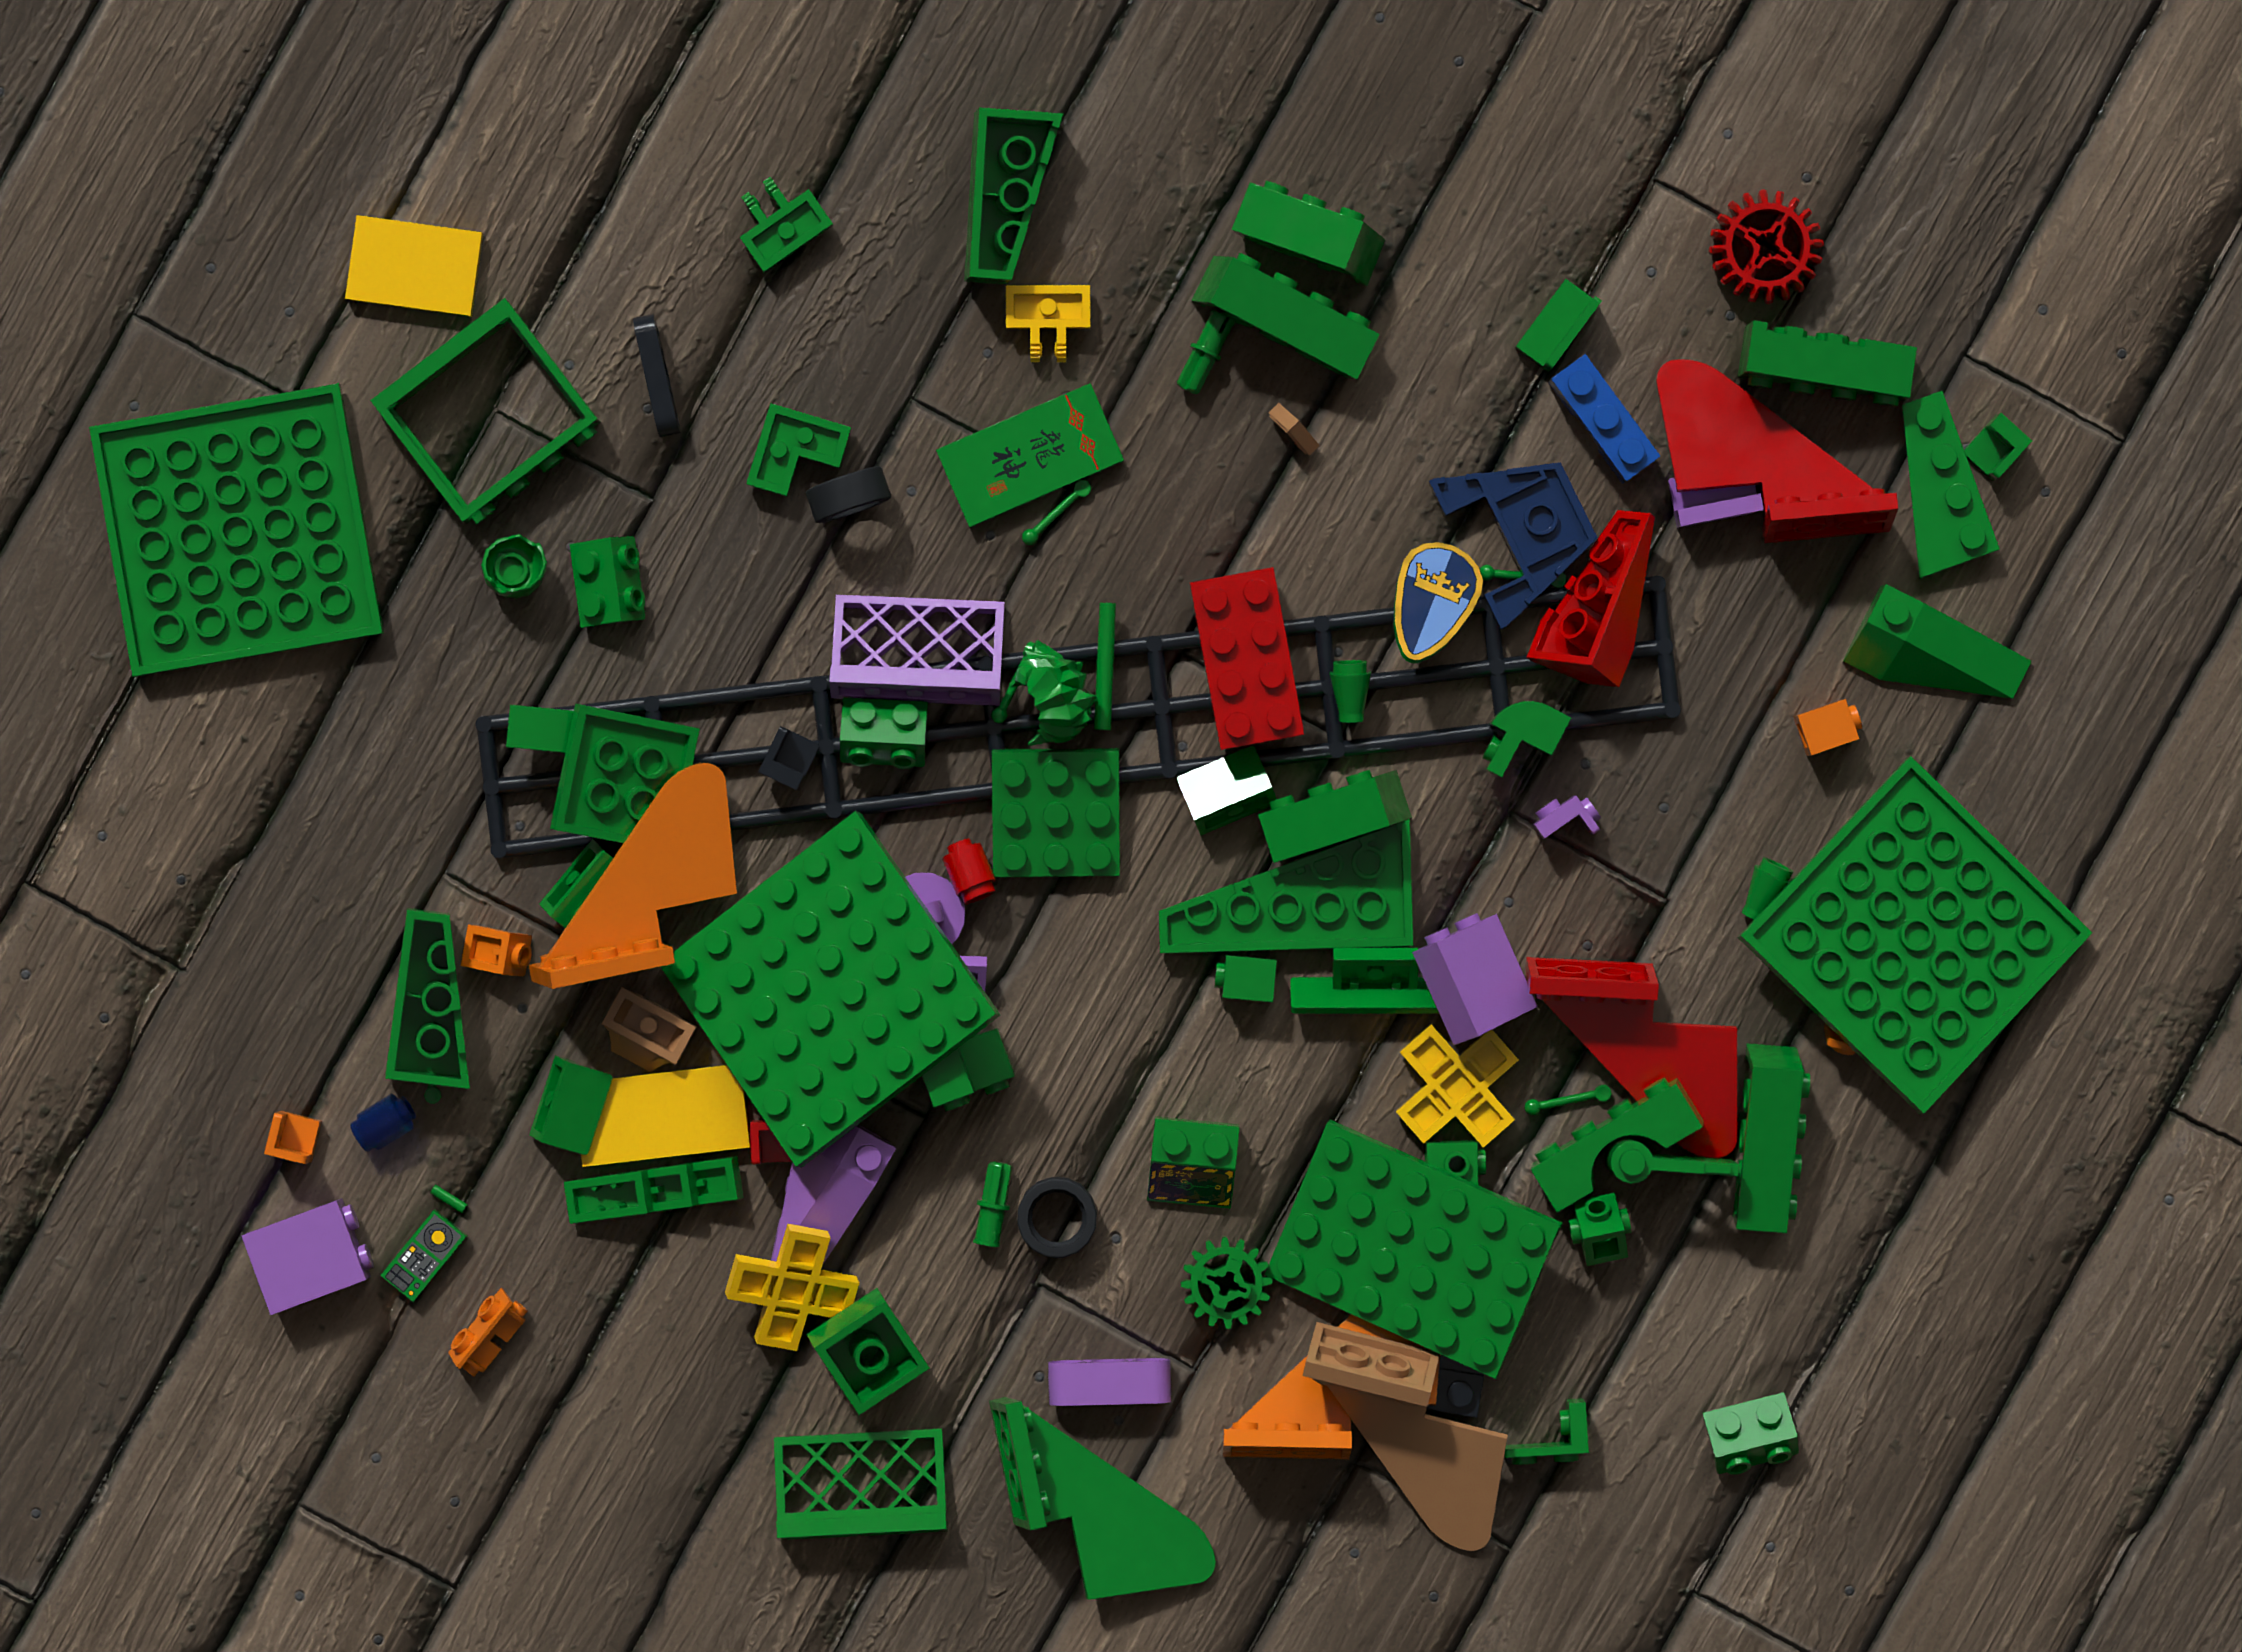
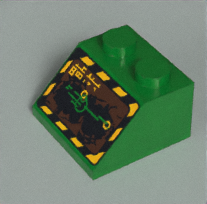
M1155 1116L1147 1201L1231 1209L1239 1124Z

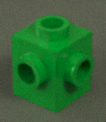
M1615 1193L1592 1196L1574 1202L1575 1219L1568 1220L1573 1245L1581 1243L1587 1266L1628 1258L1625 1234L1632 1233L1627 1208L1619 1209Z

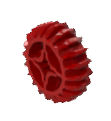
M1762 189L1758 192V203L1755 204L1752 196L1749 193H1745L1742 195L1744 209L1736 202L1731 201L1727 208L1733 218L1725 214L1717 216L1716 221L1725 227V231L1720 229L1711 230L1710 237L1721 241V245L1710 246L1708 253L1710 255L1722 254V260L1716 261L1711 267L1713 271H1719L1726 267L1729 273L1720 280L1723 286L1727 285L1733 278L1738 282L1732 292L1734 296L1738 297L1746 287L1750 289L1748 302H1756L1759 291H1761L1764 295L1765 304L1769 305L1773 303L1775 290H1777L1781 300L1786 301L1790 298L1788 285L1798 293L1805 289L1798 277L1802 276L1807 280L1814 279L1816 274L1806 265L1807 263L1819 265L1822 262V257L1810 253V250L1821 248L1824 244L1821 239L1810 240L1809 237L1810 234L1820 229L1819 223H1813L1806 227L1803 222L1812 214V211L1807 208L1799 216L1793 211L1799 204L1798 198L1794 197L1785 207L1781 205L1784 192L1777 191L1774 195L1773 203L1768 202L1767 190ZM1760 213L1778 216L1771 227L1765 231H1759L1752 227L1748 228L1740 223L1743 219ZM1788 223L1795 231L1799 241L1798 259L1791 256L1792 252L1787 250L1782 242V236ZM1776 229L1777 233L1773 237L1771 245L1776 255L1772 257L1769 252L1755 265L1761 247L1756 243V239L1760 237L1761 241H1763L1766 237L1769 238ZM1733 235L1739 237L1740 242L1749 250V260L1744 270L1738 266L1733 255ZM1766 263H1773L1779 267L1784 266L1791 271L1789 275L1773 281H1762L1754 278L1762 265Z

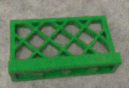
M942 1428L774 1437L776 1528L778 1540L948 1532ZM934 1438L935 1456L924 1468L919 1466L905 1453L917 1439ZM893 1440H908L902 1448L893 1442ZM875 1441H886L897 1451L896 1455L881 1471L863 1455ZM866 1442L859 1451L851 1444ZM844 1443L855 1455L838 1473L821 1456L832 1444ZM824 1444L817 1453L808 1446ZM801 1445L813 1458L795 1475L784 1465L783 1446ZM901 1456L919 1471V1474L903 1491L885 1475ZM859 1458L877 1473V1476L861 1493L843 1478ZM817 1460L835 1476L819 1495L801 1480ZM934 1464L936 1467V1480L927 1473ZM784 1471L793 1478L786 1487ZM923 1476L937 1488V1505L919 1506L907 1495ZM881 1478L900 1494L888 1508H876L865 1498ZM839 1480L857 1496L846 1510H834L823 1500ZM797 1483L815 1498L804 1512L786 1513L785 1496ZM903 1498L912 1505L910 1507H896ZM862 1500L870 1509L854 1508ZM819 1503L828 1510L811 1512Z

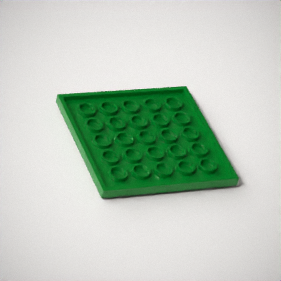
M337 383L89 427L132 677L384 634L341 384Z
M1910 756L1905 759L1737 938L1919 1115H1922L2073 955L2092 932Z
M857 811L850 814L673 952L674 964L660 966L794 1165L802 1168L1001 1016L863 815Z

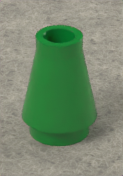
M1367 661L1333 662V672H1330L1329 675L1339 712V722H1363L1371 678V671L1367 670Z
M1763 857L1760 865L1754 866L1742 913L1754 920L1790 882L1794 871L1779 862Z

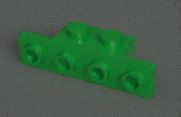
M1333 948L1332 977H1293L1290 979L1291 1012L1294 1014L1439 1013L1424 978L1418 977V964L1412 953L1418 950V948Z

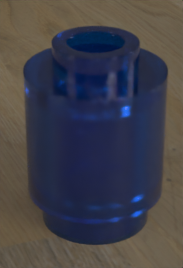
M391 1093L358 1113L357 1120L350 1123V1127L356 1140L366 1152L374 1148L380 1150L413 1130L412 1120L416 1118V1114L404 1096L398 1099Z

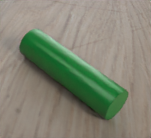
M436 1184L430 1194L461 1213L464 1212L468 1205Z

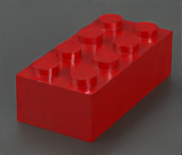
M1274 567L1190 582L1189 586L1220 751L1304 735Z

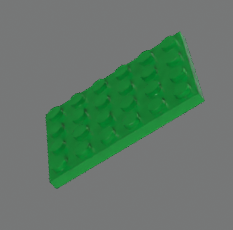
M1329 1120L1265 1275L1496 1379L1508 1355L1562 1226V1222L1333 1120Z

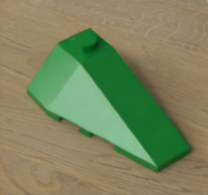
M1884 584L1879 587L1842 662L1882 681L2013 699L2032 661L1935 608Z

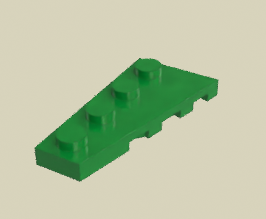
M1943 391L1902 405L1919 579L2000 550Z

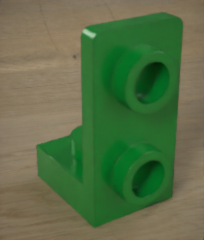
M1566 1399V1410H1559L1561 1436L1568 1435V1441L1506 1445L1504 1458H1511L1512 1464L1524 1465L1537 1463V1456L1554 1455V1462H1572L1579 1460V1454L1589 1453L1586 1402L1584 1399Z

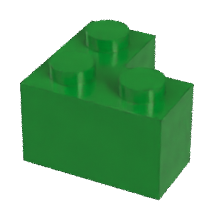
M995 1028L973 1036L922 1075L933 1107L943 1104L946 1112L968 1104L970 1101L968 1095L976 1090L984 1088L986 1095L1010 1087L1008 1079L1014 1077L1015 1072L999 1028Z

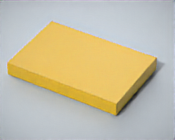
M356 215L345 299L472 317L483 233Z

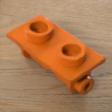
M502 1288L494 1296L491 1295L486 1298L479 1307L477 1318L468 1329L464 1328L459 1331L451 1343V1350L448 1354L456 1367L459 1369L462 1367L474 1377L479 1371L484 1373L486 1368L502 1350L500 1346L491 1341L493 1336L497 1335L505 1342H508L526 1321L524 1315L528 1310L519 1302H512Z

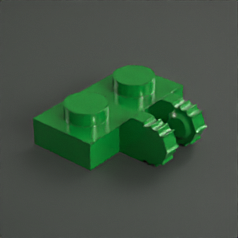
M771 177L767 178L763 183L771 199H775L781 208L767 218L761 210L758 200L749 192L741 197L759 224L743 234L740 239L764 273L833 226L832 221L809 189L791 202H788Z

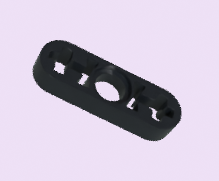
M649 314L633 318L636 339L659 437L681 433L655 315Z

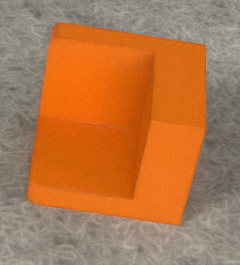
M285 1111L275 1112L264 1154L301 1164L312 1162L322 1121Z

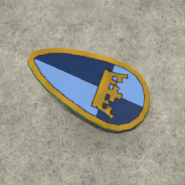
M1440 542L1422 544L1412 549L1401 565L1396 583L1393 627L1400 653L1409 663L1416 664L1425 661L1445 648L1467 621L1482 593L1483 578L1479 566L1467 553L1453 545Z

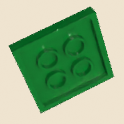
M575 703L550 829L624 843L664 784L677 772L693 765L700 729Z
M1119 748L992 749L993 874L995 877L1120 876Z

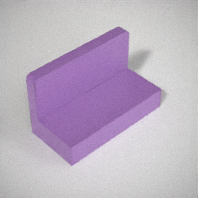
M1674 477L1668 480L1677 528L1759 513L1764 510L1761 493L1757 494L1755 485L1677 492Z

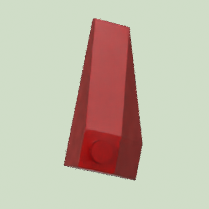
M1617 510L1589 550L1590 561L1578 578L1572 575L1564 586L1569 590L1555 611L1549 608L1541 619L1527 654V658L1530 661L1587 684L1620 687L1635 645L1655 520L1651 513Z

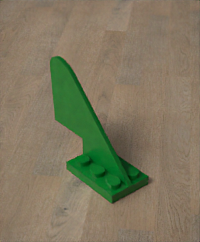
M1007 1397L989 1400L1013 1523L1016 1526L1034 1530L1047 1527L1046 1522L1070 1517L1087 1600L1197 1584L1206 1581L1212 1575L1216 1564L1215 1555L1207 1536L1195 1522L1029 1410L1028 1407L1023 1406L1022 1401Z

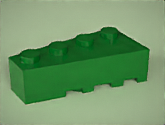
M1239 253L1237 258L1213 256L1191 300L1192 302L1204 308L1206 305L1216 306L1224 310L1222 314L1227 316V319L1231 318L1236 324H1241L1251 329L1254 326L1260 329L1259 334L1287 348L1291 345L1296 348L1295 352L1345 378L1358 379L1380 335L1369 329L1370 320L1352 311H1348L1345 316L1333 310L1335 302L1319 293L1312 291L1309 297L1297 291L1298 283L1283 274L1276 272L1272 278L1259 271L1262 264L1247 255Z
M1753 320L1744 329L1738 377L1748 379L1747 386L1772 389L1773 382L1789 384V392L1814 395L1815 388L1832 390L1831 398L1856 401L1857 394L1873 396V404L1893 407L1898 406L1899 400L1905 401L1910 398L1917 347L1870 339H1858V342H1852L1850 337L1834 333H1816V336H1809L1808 331H1805L1804 328L1792 326L1774 327V331L1767 330L1768 322Z
M411 908L406 910L385 1079L470 1089L449 913Z
M1746 1043L1745 1059H1748L1752 1074L1751 1079H1743V1110L1747 1113V1119H1742L1740 1122L1739 1152L1743 1153V1160L1738 1159L1737 1161L1739 1163V1172L1735 1181L1733 1219L1736 1229L1787 1233L1788 1219L1795 1220L1797 1213V1195L1791 1194L1793 1179L1799 1180L1801 1175L1802 1156L1795 1153L1797 1139H1804L1806 1114L1800 1113L1801 1098L1809 1097L1810 1073H1804L1797 1047Z

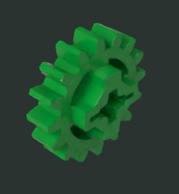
M1222 1236L1221 1246L1215 1247L1210 1240L1205 1241L1207 1252L1202 1254L1194 1249L1191 1253L1197 1262L1195 1265L1184 1264L1183 1270L1191 1274V1279L1181 1281V1287L1191 1289L1192 1291L1191 1294L1184 1298L1185 1303L1192 1304L1196 1302L1198 1304L1194 1312L1196 1318L1202 1316L1205 1312L1209 1314V1326L1213 1327L1218 1318L1224 1319L1226 1329H1231L1232 1319L1237 1317L1243 1325L1248 1324L1246 1313L1251 1311L1259 1316L1262 1312L1256 1303L1258 1300L1269 1301L1270 1295L1262 1291V1287L1272 1284V1278L1262 1276L1261 1274L1269 1266L1268 1262L1261 1261L1257 1263L1255 1261L1259 1253L1257 1247H1254L1248 1253L1244 1251V1239L1240 1238L1235 1247L1229 1246L1227 1236ZM1228 1254L1225 1263L1215 1268L1204 1266L1213 1257ZM1243 1260L1253 1270L1255 1284L1244 1280L1240 1272ZM1227 1271L1232 1272L1234 1282L1245 1289L1238 1287L1236 1289L1229 1288L1226 1293H1221L1219 1283L1214 1281V1278L1208 1277V1275L1224 1277ZM1198 1281L1209 1285L1213 1293L1210 1305L1202 1298L1198 1289ZM1238 1297L1249 1299L1239 1308L1225 1310L1227 1303Z

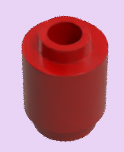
M967 838L947 847L949 854L945 855L942 860L957 896H962L964 904L980 901L996 892L993 885L996 879L981 843L972 844L971 839Z

